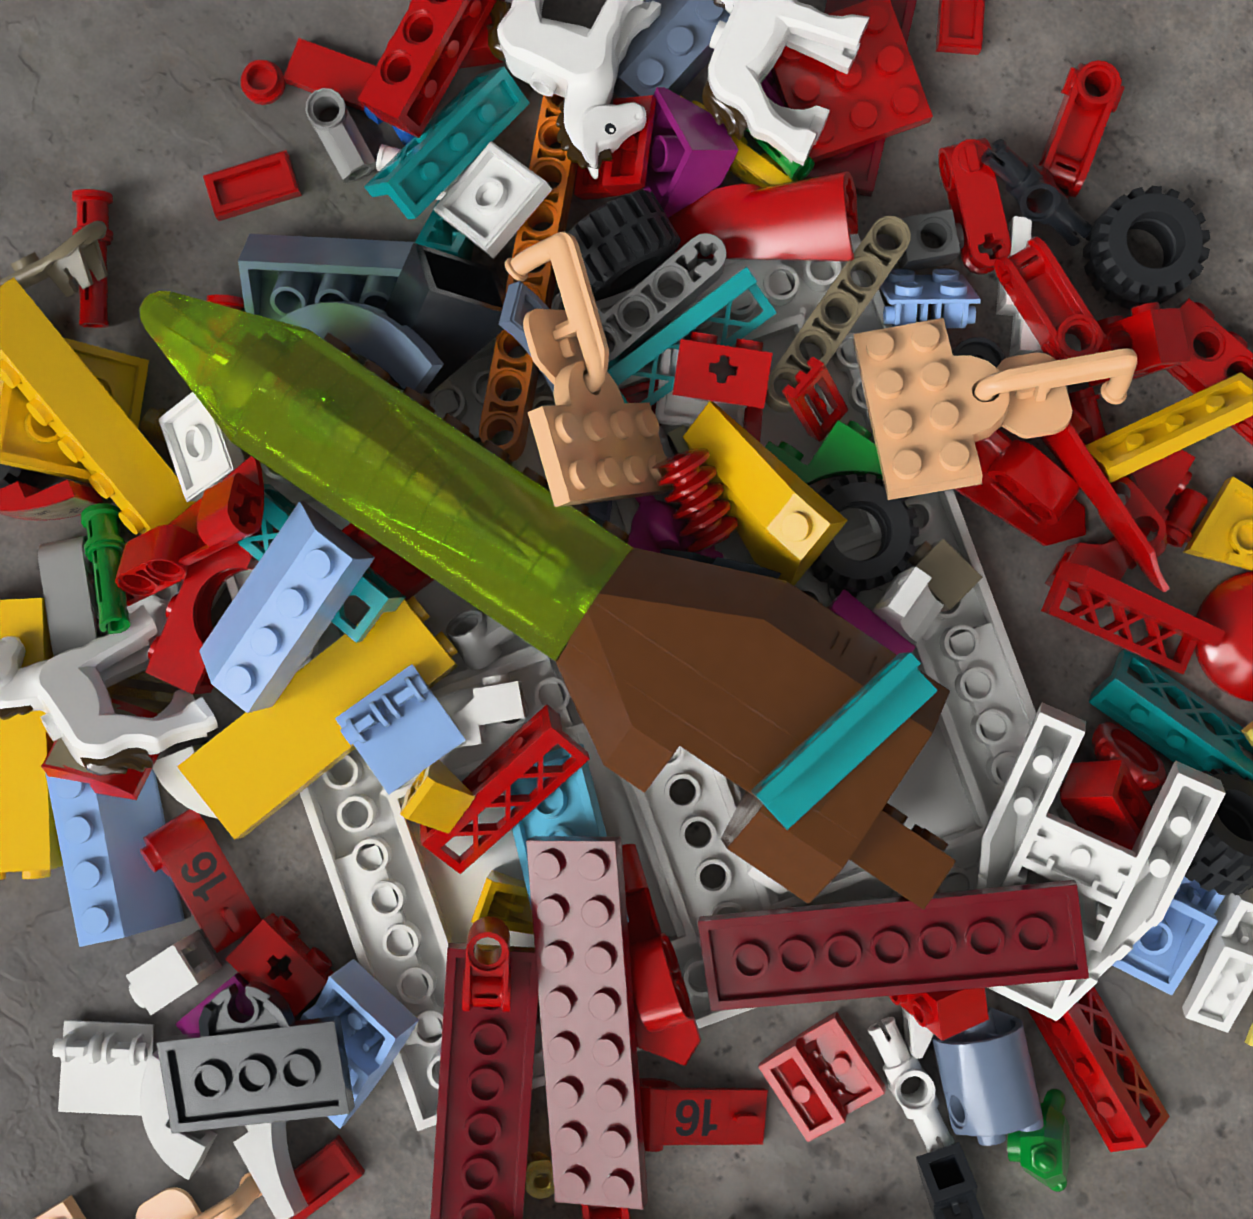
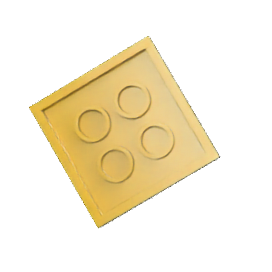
M64 338L138 428L149 360ZM0 378V464L90 483L88 478L91 474L80 461L75 463L64 454L57 442L61 438L49 424L43 426L29 412L26 406L29 400L17 386L15 388L9 387Z

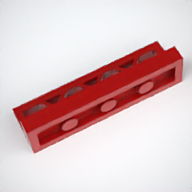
M1067 561L1061 562L1041 609V612L1182 675L1186 671L1197 642L1219 648L1226 632L1092 567ZM1070 584L1077 587L1081 605L1067 612L1059 607ZM1111 603L1115 621L1101 628L1095 609ZM1143 618L1148 636L1134 643L1129 625ZM1177 634L1182 639L1173 660L1166 657L1162 640Z
M546 704L461 781L475 796V799L449 834L420 824L421 845L461 874L590 760L588 751L563 731L560 714ZM556 744H559L572 755L562 765L543 766V756ZM537 778V787L530 794L511 795V785L517 779ZM505 807V816L497 823L478 824V814L485 808ZM455 836H473V844L460 856L445 845Z
M1093 986L1079 999V1003L1076 1002L1057 1021L1026 1007L1110 1152L1148 1147L1170 1116L1095 987ZM1093 1020L1097 1022L1101 1029V1042H1099L1094 1033ZM1116 1059L1119 1060L1124 1069V1082H1122L1117 1073ZM1139 1098L1150 1114L1147 1121L1144 1120L1140 1113Z

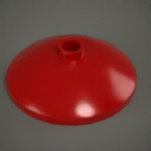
M1253 571L1237 574L1222 581L1205 597L1199 607L1196 618L1226 632L1219 648L1197 642L1195 653L1202 670L1214 685L1232 697L1253 702Z

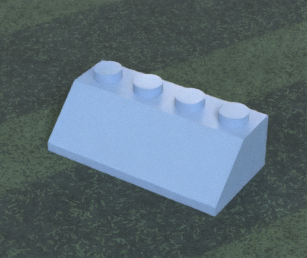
M299 501L199 650L211 684L246 713L272 707L375 557L306 502Z
M153 769L137 800L97 794L89 783L48 777L46 774L79 947L128 937L185 920L180 894L171 877L166 875L161 869L154 873L140 852V849L146 846L143 837L166 824L157 778Z

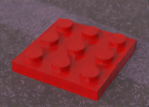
M867 0L828 14L833 16L853 14L870 17L866 30L860 39L859 50L848 74L842 73L787 46L784 47L781 56L771 69L784 107L805 110L817 105L830 110L820 137L809 153V157L815 162L930 123L933 117L890 0Z

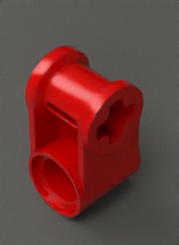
M491 916L482 917L475 921L469 930L463 973V1012H470L472 1007H501L503 1012H510L512 969H509L510 932L505 922L499 918ZM489 937L498 941L501 946L495 951L488 952L480 949L476 943L482 938Z

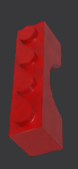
M1181 449L1125 477H1128L1136 484L1165 521L1169 515V510L1165 507L1173 494L1179 495L1189 483L1192 473L1188 470L1196 457ZM1125 495L1127 503L1129 501V498ZM1141 528L1146 538L1150 531L1156 532L1151 528ZM1115 536L1103 544L1080 542L1067 546L1045 584L1051 587L1062 561L1092 567L1119 581L1127 569L1132 570L1137 564ZM1069 584L1065 596L1081 605L1077 587ZM1107 603L1095 610L1103 609L1104 606L1110 607L1111 603Z
M272 525L273 533H278L279 530ZM262 526L260 527L259 531H257L251 536L263 535ZM257 541L264 548V542ZM237 542L188 566L186 577L179 593L172 597L166 608L165 615L168 619L161 635L154 639L149 648L148 659L150 661L146 668V673L192 695L212 692L214 686L210 682L199 650L213 631L211 609L214 597L227 579L239 572L254 570L259 562Z

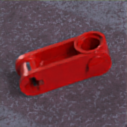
M1097 60L1088 64L1080 63L1077 68H1070L1061 93L1065 95L1038 166L1048 169L1053 175L1057 187L1067 190L1068 196L1073 198L1078 195L1084 184L1111 112L1114 113L1117 110L1125 89L1121 85L1122 78L1117 69L1106 61ZM1085 83L1097 86L1101 96L1096 97L1089 94L1085 89Z
M986 138L977 140L966 139L959 144L940 148L938 152L940 177L947 193L949 206L953 210L955 223L960 222L963 228L964 247L960 249L961 259L964 266L970 272L977 275H985L995 269V260L1002 256L1008 258L1011 251V240L995 172L981 162L983 153L988 147L991 149ZM982 244L985 249L992 248L993 255L990 258L988 253L979 252L978 248Z
M1034 237L1028 240L1024 249L1009 258L1002 256L995 260L994 268L1000 283L1037 339L1043 353L1050 355L1055 360L1095 354L1104 347L1105 333L1090 313L1050 248L1041 238ZM1065 334H1073L1080 340L1081 351H1075L1067 345Z

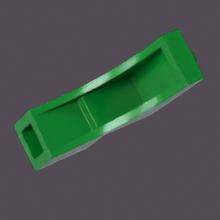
M839 420L836 422L808 466L801 462L804 455L784 441H781L778 446L768 441L765 446L808 486L824 479L856 474L857 476H864L865 474L876 475V479L883 481L876 444L870 441L872 433L852 420L847 425Z

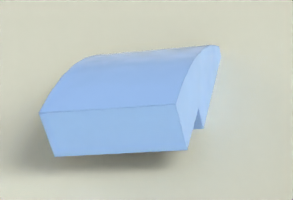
M1184 876L1163 920L1156 927L1150 928L1133 945V949L1120 961L1117 960L1112 966L1173 995L1218 923L1214 913L1225 895H1218L1215 889L1209 892L1200 888L1199 882L1195 880L1191 882Z
M355 959L329 976L316 1004L303 1013L300 1019L307 1020L340 1016L355 1108L350 1114L327 1116L339 1129L347 1123L382 1078L419 1021L415 1015Z

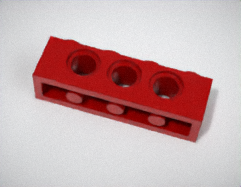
M411 0L406 14L396 32L390 38L372 75L367 79L358 100L380 120L420 138L497 0Z
M1188 298L1175 307L1180 308L1190 362L1165 369L1193 394L1228 379V368L1234 370L1237 374L1241 372L1253 380V353L1248 350L1247 342L1240 335L1225 330L1214 320L1213 312L1202 303L1193 302ZM1194 339L1201 341L1205 345L1207 350L1206 358L1199 356L1195 352L1193 347ZM1253 416L1230 426L1253 446Z

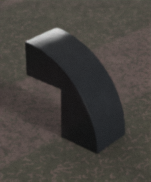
M960 1142L916 1157L921 1181L934 1219H985L976 1198L978 1186Z

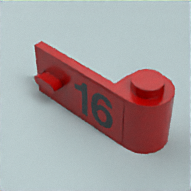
M188 809L143 837L146 846L140 849L144 860L154 873L161 869L166 875L171 877L215 953L220 952L253 930L262 921L213 834L199 813Z
M639 1078L645 1151L659 1152L663 1150L664 1145H763L768 1090L765 1088H681L676 1083L664 1079Z

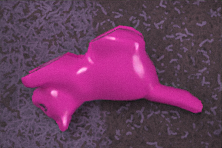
M653 495L635 497L639 507L631 522L628 545L660 553L662 549L686 551V548L696 540L695 536L680 537L679 532L689 523L685 519L673 520L672 515L677 511L674 507L664 501L656 500ZM715 545L695 552L713 559L717 557L723 558V554L715 550Z

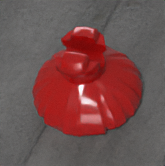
M1112 722L1099 724L1094 730L1092 746L1098 761L1123 760L1141 791H1150L1165 783L1167 773L1164 764L1146 742L1137 738L1136 735L1123 728V726Z

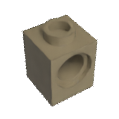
M944 538L934 542L932 545L924 541L916 549L914 556L908 559L912 564L909 569L918 567L932 577L928 587L936 600L944 605L941 612L951 610L983 578Z

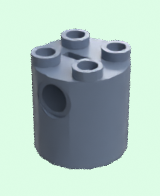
M988 1006L989 1020L943 1041L936 1035L932 1037L954 1134L977 1136L978 1143L983 1146L1003 1143L1006 1140L1005 1134L1035 1131L1044 1126L1023 1021Z

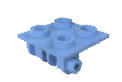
M892 269L880 287L888 303L892 304V306H884L883 323L892 324V327L916 323L917 304L918 322L927 321L928 304H932L931 320L944 318L946 328H966L967 324H974L976 319L975 306H969V304H980L981 301L964 275H959V271L954 269H935L932 275H915L913 270Z
M413 664L335 718L342 728L340 731L350 745L353 744L389 795L466 740Z

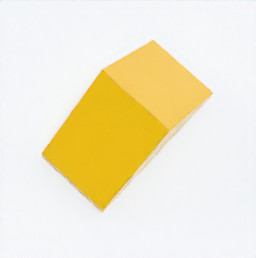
M437 760L420 772L407 790L400 815L407 820L449 834L475 799V796L440 760Z
M492 870L485 880L471 922L474 923L482 917H496L505 922L509 931L534 935L532 910L525 881Z

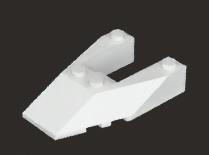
M1042 702L982 835L977 889L1066 880L1076 881L1089 978L987 987L1057 1021L1098 982V978L1117 960L1120 961L1133 949V945L1150 928L1156 927L1163 920L1226 793L1221 780L1175 760L1132 850L1047 813L1085 734L1086 721Z

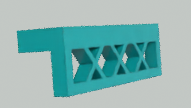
M504 66L478 74L427 124L421 137H414L364 188L372 197L389 195L408 220L417 218L530 102Z
M745 267L607 370L617 386L632 375L651 378L648 397L640 403H650V406H652L670 393L674 385V376L656 374L661 353L668 348L679 350V345L675 343L689 332L690 335L691 332H695L696 327L704 321L723 324L721 343L719 345L732 347L736 344V339L744 338L777 312L756 284L757 280L749 269ZM748 289L763 312L749 322L730 320L732 301ZM726 306L724 319L711 317ZM729 325L741 326L739 330L727 338ZM653 360L652 373L638 371ZM655 379L669 381L654 392ZM621 393L624 403H629Z
M264 484V511L261 525L263 535L247 537L237 543L260 561L278 534L273 533L272 525L280 531L296 505L272 485ZM257 541H263L264 548ZM368 567L349 596L357 595L371 607L358 626H356L345 617L343 604L331 622L356 643L362 642L380 616L385 612L396 611L406 596L371 567Z
M1125 649L1119 652L1111 675L1092 691L1089 699L1090 704L1173 762L1176 760L1201 772L1204 770L1210 772L1212 769H1222L1227 773L1231 770L1237 772L1241 778L1245 779L1248 777L1253 781V761L1246 757L1239 747L1241 745L1253 754V747L1241 731L1243 729L1242 726L1145 658ZM1128 667L1140 674L1144 683L1128 674ZM1166 694L1177 701L1180 709L1169 702ZM1202 719L1213 726L1217 735L1206 728Z
M911 652L899 653L751 790L786 830L794 825L938 691L918 670L917 667L921 663Z

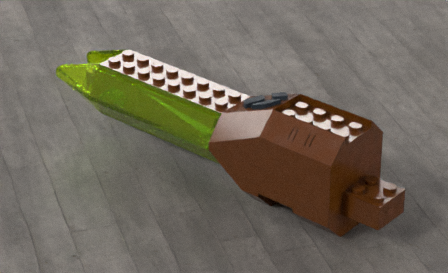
M171 291L153 292L143 300L140 306V318L144 328L233 444L556 661L576 710L586 726L605 767L645 793L680 746L746 790L721 837L725 847L809 904L850 860L924 910L956 860L944 853L949 845L948 843L917 824H914L911 830L904 826L908 816L887 802L933 734L950 693L949 689L920 671L938 691L794 825L786 830L751 790L897 656L895 653L788 581L778 579L782 574L780 572L720 557L713 559L693 552L662 549L660 553L634 548L627 544L629 542V535L616 525L605 520L603 525L600 526L589 518L591 514L588 512L590 509L584 504L555 507L547 479L527 466L522 472L512 466L513 462L509 459L510 455L489 440H486L482 446L473 440L475 436L469 432L470 428L449 413H446L443 419L435 415L436 410L430 406L431 402L408 386H406L403 392L396 388L398 384L390 379L391 375L368 359L364 365L358 363L360 359L350 352L352 349L330 333H327L322 339L306 328Z

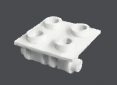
M65 1020L63 1038H57L53 1045V1056L61 1058L58 1112L142 1116L140 1089L146 1065L153 1054L155 1024Z

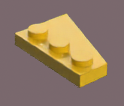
M1234 476L1226 479L1183 553L1253 571V488Z

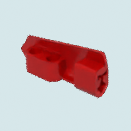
M847 171L768 187H761L756 184H737L716 188L668 218L681 239V243L675 253L692 238L699 234L708 233L722 240L726 248V259L854 260L850 235L858 233L857 197L852 175ZM701 253L697 255V259H713L714 257L712 254L707 257L702 256Z
M1070 401L1072 416L1069 425L1059 433L1040 436V438L1094 504L1101 520L1151 583L1161 591L1166 592L1170 588L1160 572L1157 558L1165 551L1167 546L1166 523L1136 484L1128 477L1124 476L1109 483L1085 446L1093 442L1092 427ZM1117 494L1126 495L1129 501L1124 505ZM1141 528H1151L1158 534L1153 540L1148 541Z
M999 429L988 438L975 442L983 474L982 484L956 488L954 490L1042 546L1086 535L1085 507L1075 499L1079 493V486L1046 455L1025 441H1012Z
M250 456L221 482L206 489L202 498L168 525L157 526L125 544L115 583L121 590L126 592L127 606L182 581L186 577L189 565L259 531L264 511V483L260 461Z
M636 844L622 845L626 908L629 918L628 935L637 1047L686 1066L701 1042V1036L674 947L669 937L661 931Z

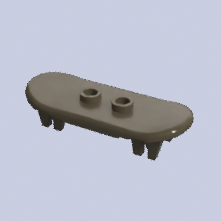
M94 221L86 225L41 259L33 252L10 264L15 273L3 279L0 276V286L14 277L25 290L50 277L64 295L69 297L78 292L72 282V277L82 289L93 284L89 269L92 270L98 281L107 277V269L98 244V239H102L106 235L107 227L105 223Z

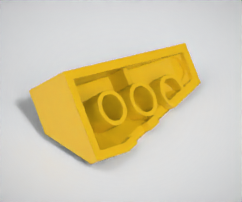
M709 401L683 438L689 449H708L710 457L700 466H715L717 474L709 483L719 482L723 484L724 491L718 499L730 501L731 509L727 512V515L737 518L738 526L736 530L753 560L760 567L782 573L778 579L788 581L795 586L848 520L715 402Z

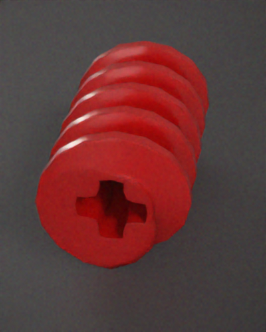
M705 448L683 451L652 467V469H667V473L657 482L659 486H674V490L664 499L666 503H681L682 506L672 515L673 520H688L689 524L679 532L680 537L695 536L696 540L686 548L687 552L693 553L705 550L726 540L730 533L738 526L736 517L724 516L731 509L730 501L726 499L715 500L723 493V484L719 482L708 483L717 474L715 466H700L710 457L708 449Z

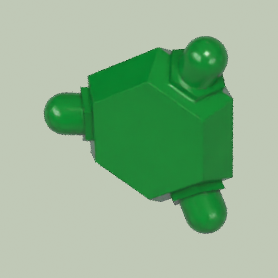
M1053 1088L1046 1092L1043 1103H1040L1044 1126L1035 1131L1008 1133L1007 1152L1010 1162L1021 1163V1167L1026 1173L1051 1190L1061 1192L1067 1187L1070 1161V1127L1062 1112L1066 1101L1065 1095L1061 1090Z

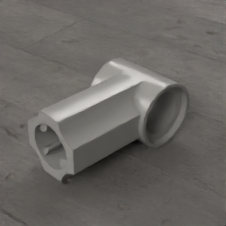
M321 88L310 94L305 107L307 117L343 182L358 181L369 175L376 168V160L352 119L343 98L338 92L328 88ZM336 108L339 110L338 116L331 122H321L318 120L320 113L324 109Z
M468 610L458 614L449 622L446 628L449 639L466 666L472 670L482 669L491 665L500 656L502 651L501 645L516 636V634L478 610Z

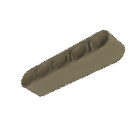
M885 216L873 224L855 250L854 260L846 263L769 375L765 399L766 404L772 410L780 413H787L793 410L787 399L781 398L776 394L774 382L780 379H787L796 387L798 383L794 376L800 370L806 374L810 371L807 365L808 360L801 356L799 346L804 343L817 345L822 353L820 361L826 366L895 267L911 240L909 227L901 218ZM880 234L891 236L897 244V249L885 250L878 245L876 236ZM856 270L866 272L872 280V285L869 287L857 286L852 281L851 272ZM831 306L841 308L846 314L847 322L843 324L830 322L825 315V309Z

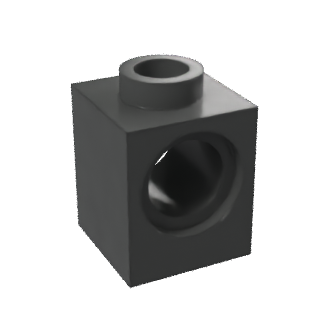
M952 209L901 218L909 227L911 240L898 261L899 269L916 271L950 265L960 254V249L964 247L963 228L960 222L955 223ZM931 233L935 235L939 240L940 248L931 249L926 247L921 241L920 234Z

